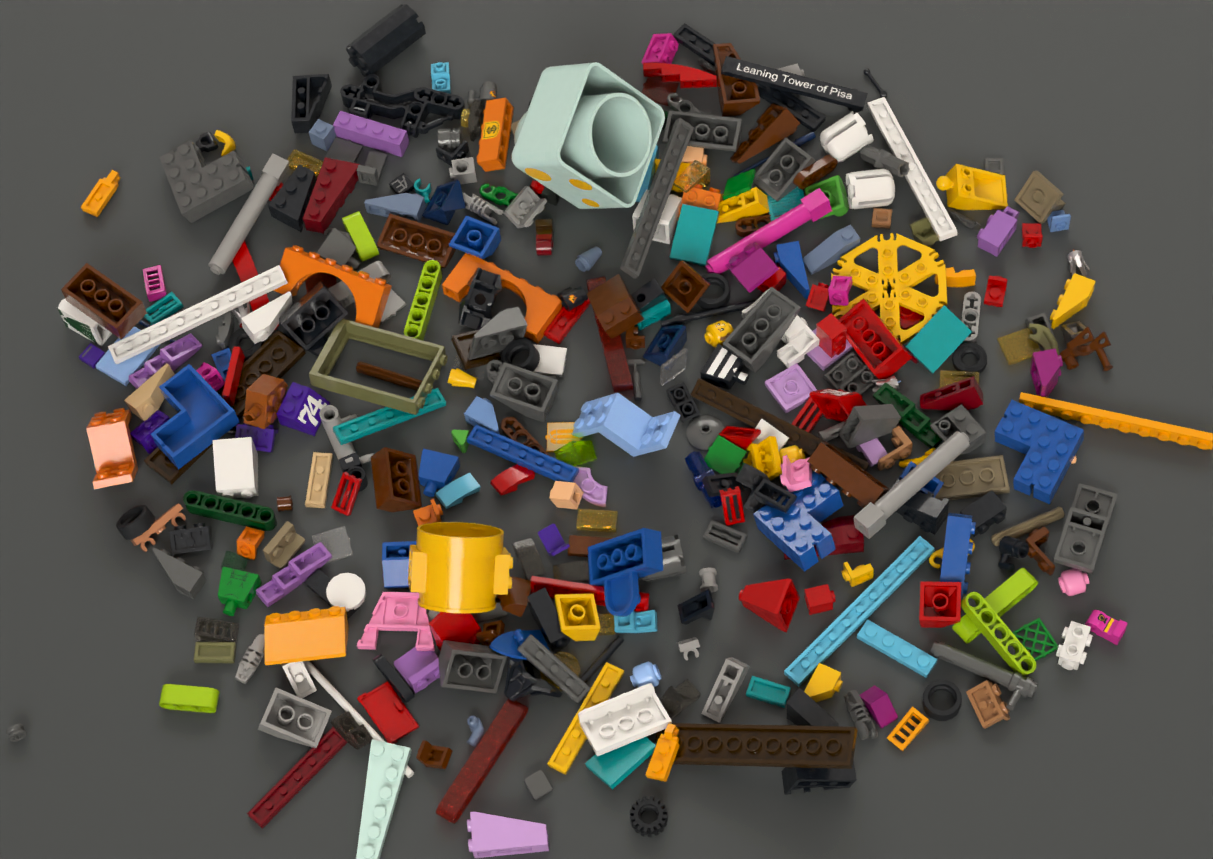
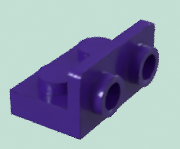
M157 410L130 433L131 438L142 445L147 453L151 454L157 448L151 433L167 422L170 417Z
M243 421V425L237 424L235 438L252 437L256 450L273 452L275 434H278V430L273 429L274 425H269L266 429L245 424Z

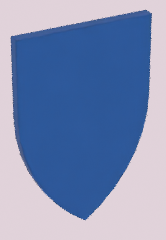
M517 629L516 631L507 632L495 638L489 647L502 655L527 660L517 649L531 634L549 650L540 630Z

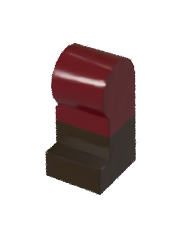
M535 219L537 255H552L553 221L552 219Z

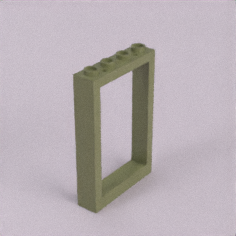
M342 319L336 324L309 372L310 383L314 387L417 415L420 408L424 407L427 394L431 393L435 380H438L442 366L446 365L448 356L445 352V346ZM349 338L433 361L414 398H406L329 376Z

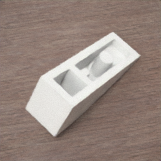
M290 291L241 318L242 327L254 344L266 340L280 323L279 318L289 310L293 304Z

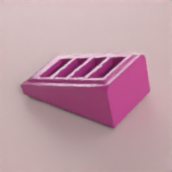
M161 265L142 269L149 302L160 300L166 296L167 291Z

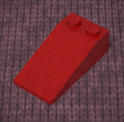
M864 298L839 319L847 328L846 339L872 373L880 380L892 376L912 358L910 353Z

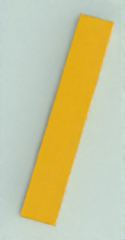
M608 662L605 663L547 763L549 767L565 775L567 774L587 739L580 727L578 713L586 708L609 700L624 675V670Z

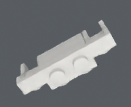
M768 290L765 291L758 300H756L753 304H751L749 307L742 311L743 319L762 299V297L768 292ZM798 315L795 317L781 338L786 345L777 350V356L789 368L801 362L805 354L819 345V338L808 327L804 318H800Z

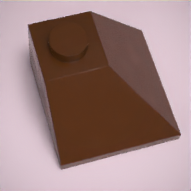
M681 260L663 283L661 289L682 309L689 313L710 284L685 261Z

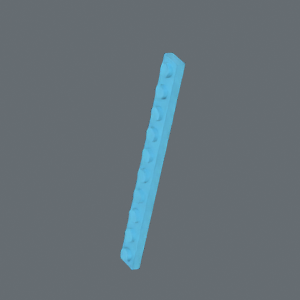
M919 536L784 670V674L797 686H800L815 671L818 664H822L935 551V548Z

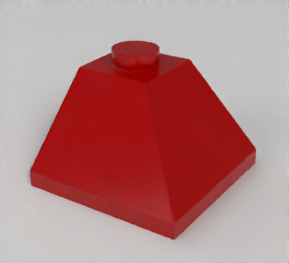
M920 581L919 621L921 628H942L961 621V582Z

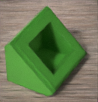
M452 430L451 434L454 443L462 453H466L469 443H467V438L470 435L469 430Z

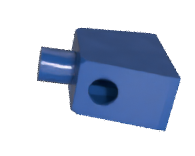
M423 449L419 481L422 486H425L423 493L426 496L434 497L437 489L440 490L453 481L460 468L457 456Z

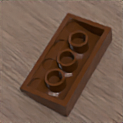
M389 214L376 245L377 248L425 263L429 260H435L439 262L441 268H446L456 251L455 248L449 246L455 233L393 214Z

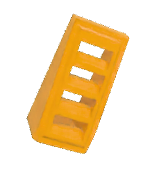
M912 706L888 735L887 739L901 751H904L929 723V719ZM912 716L920 721L919 725L911 719ZM909 722L915 727V730L912 731L905 724ZM903 728L910 736L907 737L900 730ZM896 734L905 740L903 744L894 737Z

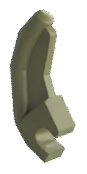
M1029 324L1028 329H1034L1036 334H1029L1028 339L1040 344L1044 350L1056 348L1059 355L1058 342L1049 328L1040 324Z

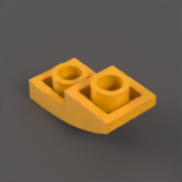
M954 267L946 268L947 287L974 286L976 281L974 269L955 273ZM935 274L934 282L939 285L938 276Z

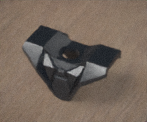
M477 268L467 284L470 289L466 300L460 304L458 324L476 330L483 328L492 320V307L497 294L502 291L501 276L481 268ZM478 294H483L486 298L485 303L482 305H478L475 302V296Z
M507 656L508 672L504 694L509 700L516 701L528 694L532 696L547 695L558 698L563 695L552 683L537 678L534 675L532 665L527 660Z

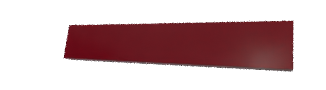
M333 726L320 739L317 748L312 747L247 815L263 829L349 742L348 738Z

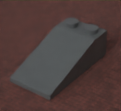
M771 287L722 344L724 348L742 359L744 366L756 373L767 361L801 310V307Z

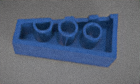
M948 513L940 582H961L962 599L963 594H967L968 582H964L965 574L970 573L971 562H967V556L972 554L973 542H969L970 534L975 533L976 522H972L971 515Z

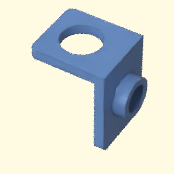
M1064 210L1051 212L1047 218L1050 232L1069 229L1070 214H1065Z

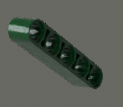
M190 490L183 496L188 512L194 515L264 531H271L277 526L274 512L269 507ZM252 513V515L245 517L246 514ZM271 517L269 520L263 521L265 518Z

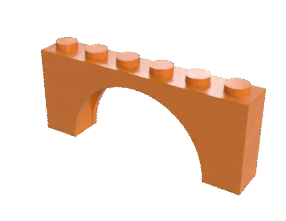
M293 245L292 247L285 248L280 267L288 283L273 291L280 294L290 291L292 296H296L303 282L313 274L318 272L332 274L340 278L349 287L356 303L355 322L379 328L392 287L386 284V280L381 278L373 279L369 277L370 274L363 271L355 272L353 267L348 265L340 266L336 264L337 261L330 258L322 259L320 254L315 252L307 253L300 246Z
M465 253L443 282L444 295L460 302L468 295L470 287L467 283L477 268L499 274L502 287L516 293L526 305L525 320L528 325L524 337L538 344L544 336L543 332L562 309L560 298L546 293L539 286L535 287L529 284L523 278L519 279L513 276L508 270L498 268L493 262H487Z

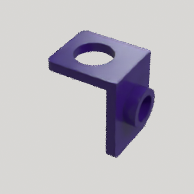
M551 524L537 532L549 556H555L570 547L569 544H565L555 524Z

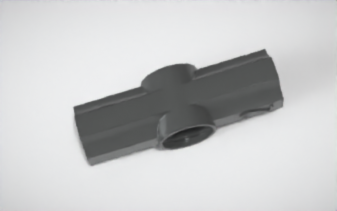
M866 145L860 151V159L873 164L878 169L889 170L896 176L903 177L910 170L908 162L897 158L885 150H879L871 145Z

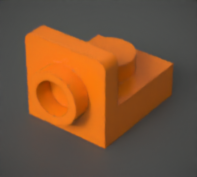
M434 499L430 500L431 505L413 511L418 526L442 522L440 517L443 515L440 504L436 505Z
M246 526L237 539V555L255 560L256 549L265 537L264 531Z

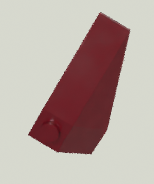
M855 515L839 516L821 524L832 534L836 547L828 555L864 552L863 534L855 528ZM815 544V545H814V548H815V551H816V554H817V557H818L819 554H818L817 547H816V544ZM784 553V560L790 559V558Z

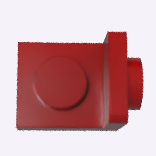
M1022 223V247H1041L1043 238L1041 224Z
M997 275L988 277L984 298L985 305L1003 307L1008 279Z
M820 282L818 286L812 284L806 306L825 312L829 300V285Z

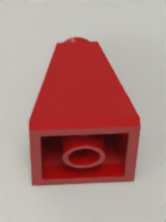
M787 578L746 585L739 593V601L742 602L743 606L787 633L800 599L792 579Z

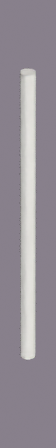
M303 661L307 671L371 739L385 742L310 661ZM407 765L405 775L410 778L414 775V772Z

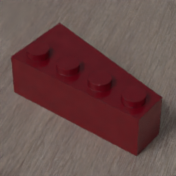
M325 157L303 217L306 230L324 234V231L335 218L336 212L340 207L342 208L349 193H352L355 184L359 181L357 168L360 164Z

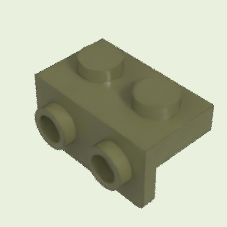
M927 217L910 224L914 241L927 247L939 241Z

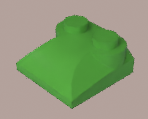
M839 175L805 188L806 196L820 188L829 199L832 211L821 218L831 215L839 217L847 213L849 209L847 193Z

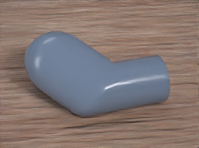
M472 715L467 719V724L472 732L467 743L476 747L484 734V727L481 720Z

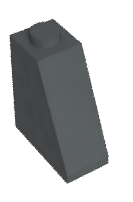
M892 404L854 406L839 435L848 448H853L891 433L896 428L901 416Z

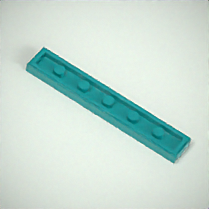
M437 387L432 389L430 394H427L425 405L422 409L420 408L417 415L384 407L333 427V432L340 445L444 407L446 406V401Z

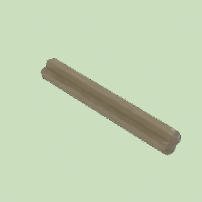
M1057 507L992 535L991 541L994 546H999L1004 536L1020 537L1064 518L1065 513L1061 507Z

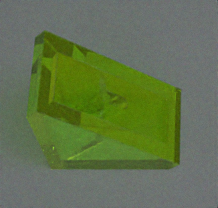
M571 441L554 451L556 459L572 466L597 460L592 441Z

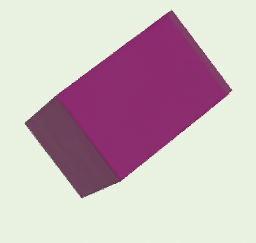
M874 685L859 695L865 703L868 712L881 729L898 719L888 694Z

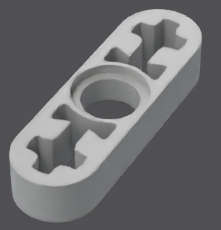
M968 292L964 296L961 321L968 328H971L972 332L971 337H967L963 343H974L977 340L981 297L976 292ZM970 299H974L973 308H970ZM972 314L976 319L974 321H967L965 316Z

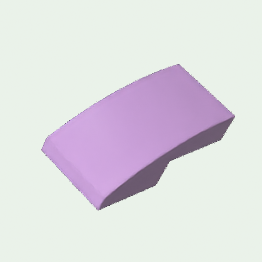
M877 438L856 446L859 452L862 451L871 467L878 464V460L888 454Z

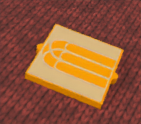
M575 422L547 423V435L545 436L547 452H581V439L583 437L578 438L572 435Z

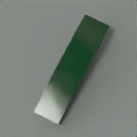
M885 382L873 394V398L880 405L892 404L901 416L899 423L930 449L936 448L942 440L930 427L932 424L930 423V418L916 409L915 403Z

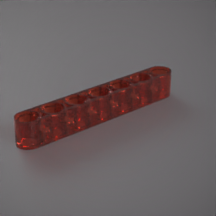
M605 276L586 280L588 292L606 282ZM593 309L613 391L618 393L633 389V384L621 336L618 335L611 339L603 329Z
M509 699L505 702L439 803L436 810L437 815L453 824L460 819L527 715V706Z

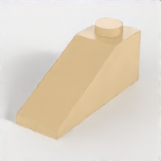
M166 363L124 400L132 413L143 421H146L154 414L165 399L159 386L175 375L169 364Z

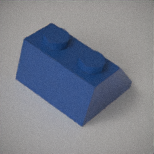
M465 216L449 246L484 259L493 255L501 242L500 229Z

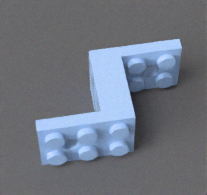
M614 393L585 402L581 408L580 417L574 423L572 435L580 438L599 432L635 457L667 448L681 415L673 411L652 417L621 394Z

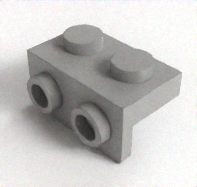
M525 186L503 214L517 228H527L534 222L533 218L544 210L547 200L546 198L540 199L529 186Z

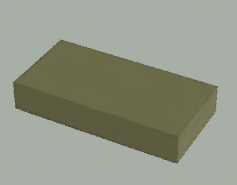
M196 642L194 662L235 663L236 643Z

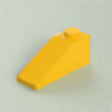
M755 187L738 196L721 201L718 207L719 216L717 223L737 221L741 218L760 216L770 212L767 195Z

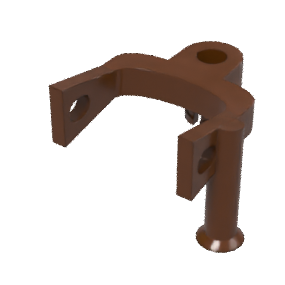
M1088 326L1073 340L1068 342V348L1059 354L1062 357V362H1065L1069 370L1079 366L1076 357L1086 356L1096 351L1100 359L1103 371L1113 368L1103 349L1111 345L1106 332L1103 331L1094 339ZM1088 333L1089 337L1084 339V336ZM1105 338V342L1101 344L1100 341Z

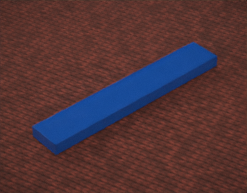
M477 424L467 438V443L555 481L574 482L579 473V468Z

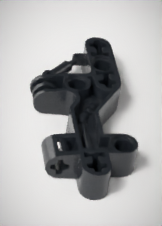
M375 74L367 75L361 87L347 84L340 90L344 106L350 108L349 114L369 120L373 114L390 119L403 117L400 129L406 130L408 136L413 134L414 138H417L419 133L427 134L429 130L442 125L446 120L462 119L466 115L464 100L460 96L426 87L416 88L396 95L386 94L382 92L379 77ZM430 113L444 116L442 119L438 118L427 124L425 123Z

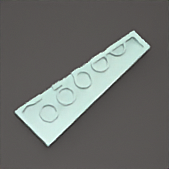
M373 739L371 741L356 859H380L412 751L409 747Z

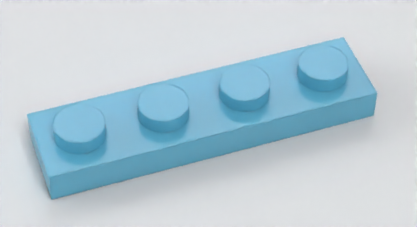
M868 619L857 634V639L925 678L928 677L937 663L935 657Z

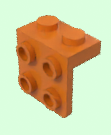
M692 183V186L685 185L681 207L682 204L718 211L719 203L724 200L722 198L723 194H720L721 190L716 188L702 189L703 185Z

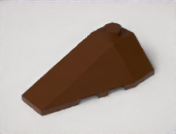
M731 43L713 44L722 117L741 115L760 103L758 86L753 82L721 74L726 56L739 60L741 58Z
M771 104L756 121L758 126L754 130L751 129L749 131L748 140L743 141L739 145V148L730 160L741 164L792 135L797 130L800 122L787 108Z

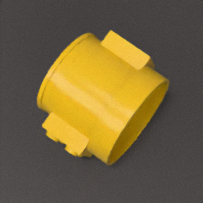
M436 522L418 526L416 545H410L408 569V586L411 592L419 593L418 605L428 610L446 613H482L494 610L496 608L495 598L497 594L508 595V589L512 588V577H510L509 569L513 568V557L508 553L506 547H503L504 531L489 525L464 522Z

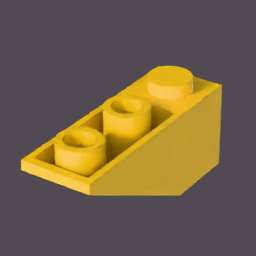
M1075 273L1071 280L1067 279L1064 286L1066 291L1064 295L1060 294L1057 301L1059 306L1057 310L1053 309L1050 316L1052 329H1055L1087 306L1094 291L1096 281Z

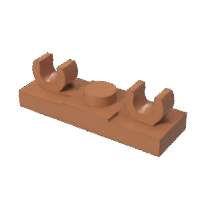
M179 503L175 504L155 520L146 532L130 541L134 546L140 544V548L144 552L148 551L145 547L146 541L151 542L152 545L156 544L155 540L149 536L155 532L158 535L166 529L165 524L170 519L174 527L178 526L175 522L176 517H181L183 521L186 520L185 515L179 513L183 509Z

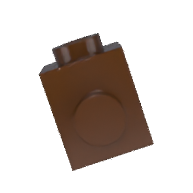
M502 620L485 623L483 625V632L476 633V638L482 645L490 646L495 638L504 634L505 624Z
M423 740L416 759L426 767L446 769L453 751L449 747L433 746L428 741Z

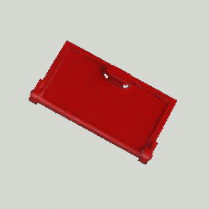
M388 681L357 698L387 740V743L396 744L399 739L419 728L418 723Z

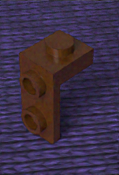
M1044 526L1039 530L1035 529L1032 531L1025 542L1029 546L1027 555L1030 558H1034L1038 562L1039 568L1051 576L1054 574L1055 565L1038 548L1049 537V531Z

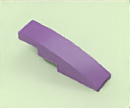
M190 333L160 349V354L146 361L144 368L129 375L128 381L138 389L166 363L169 364L173 371L199 351L202 348V344Z
M319 542L288 561L287 567L272 575L271 581L256 589L257 596L268 608L301 585L318 568L320 569L332 558L331 553Z

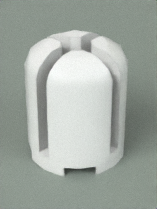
M853 111L823 130L820 134V141L824 151L827 154L830 153L838 162L845 161L860 151L862 147L872 143L874 139L872 134H867L865 121L858 113L854 114Z
M875 169L846 174V185H848L847 198L850 209L888 206L893 202L895 184L889 170Z

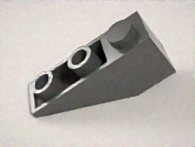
M153 548L152 550L175 589L194 600L206 582L203 570L197 566L191 567L187 565V562L179 557L177 559L172 557L164 549L158 550Z

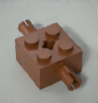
M262 374L246 389L245 414L243 415L245 424L266 429L274 422L285 392L288 390V385L283 379Z

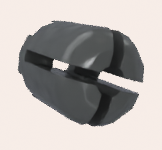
M678 534L661 538L663 571L642 577L643 581L650 582L687 573Z

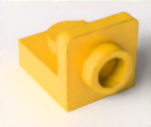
M848 562L843 563L841 573L846 582L849 581L851 587L874 578V569L871 563L859 565L854 570L850 568Z

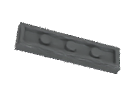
M530 634L518 647V652L576 704L591 689L533 635Z

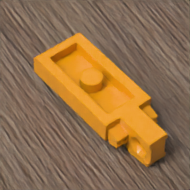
M112 170L107 178L99 179L82 204V211L95 217L100 215L119 186L118 182L121 177L118 172Z
M668 724L664 734L660 735L645 774L647 778L667 781L680 746L678 743L679 738L677 737L679 729L676 725Z

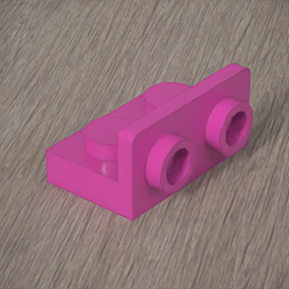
M671 33L653 34L641 63L672 64L679 47L678 42Z

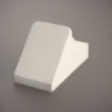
M303 661L281 664L288 681L298 697L304 698L317 691Z

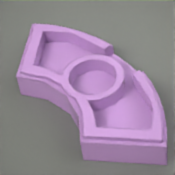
M576 467L579 468V473L573 483H576L583 491L582 498L594 505L606 507L608 487L594 481L590 468Z

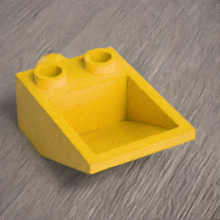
M956 164L945 176H940L936 181V186L939 190H946L947 207L960 210L1005 209L1008 206L1005 175Z

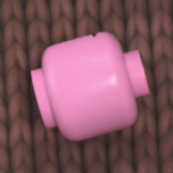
M1072 568L1063 571L1061 577L1058 578L1062 593L1074 596L1086 591L1089 578L1086 572L1082 573L1081 570Z

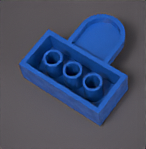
M642 528L588 547L590 585L604 587L605 605L612 615L620 617L630 615L641 600L638 579L663 571L660 531Z

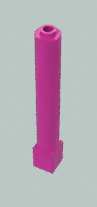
M820 188L800 199L801 204L708 259L705 266L707 272L720 275L728 270L726 264L729 263V260L743 252L747 245L756 242L763 249L809 220L815 222L832 211L829 199Z

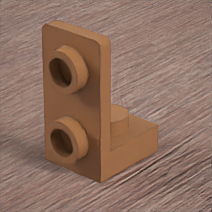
M900 426L892 430L891 440L897 449L878 460V469L880 471L885 468H891L896 461L901 458H907L912 452L913 443Z

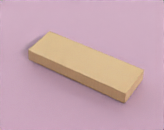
M313 452L305 501L306 507L325 508L333 462L332 453Z

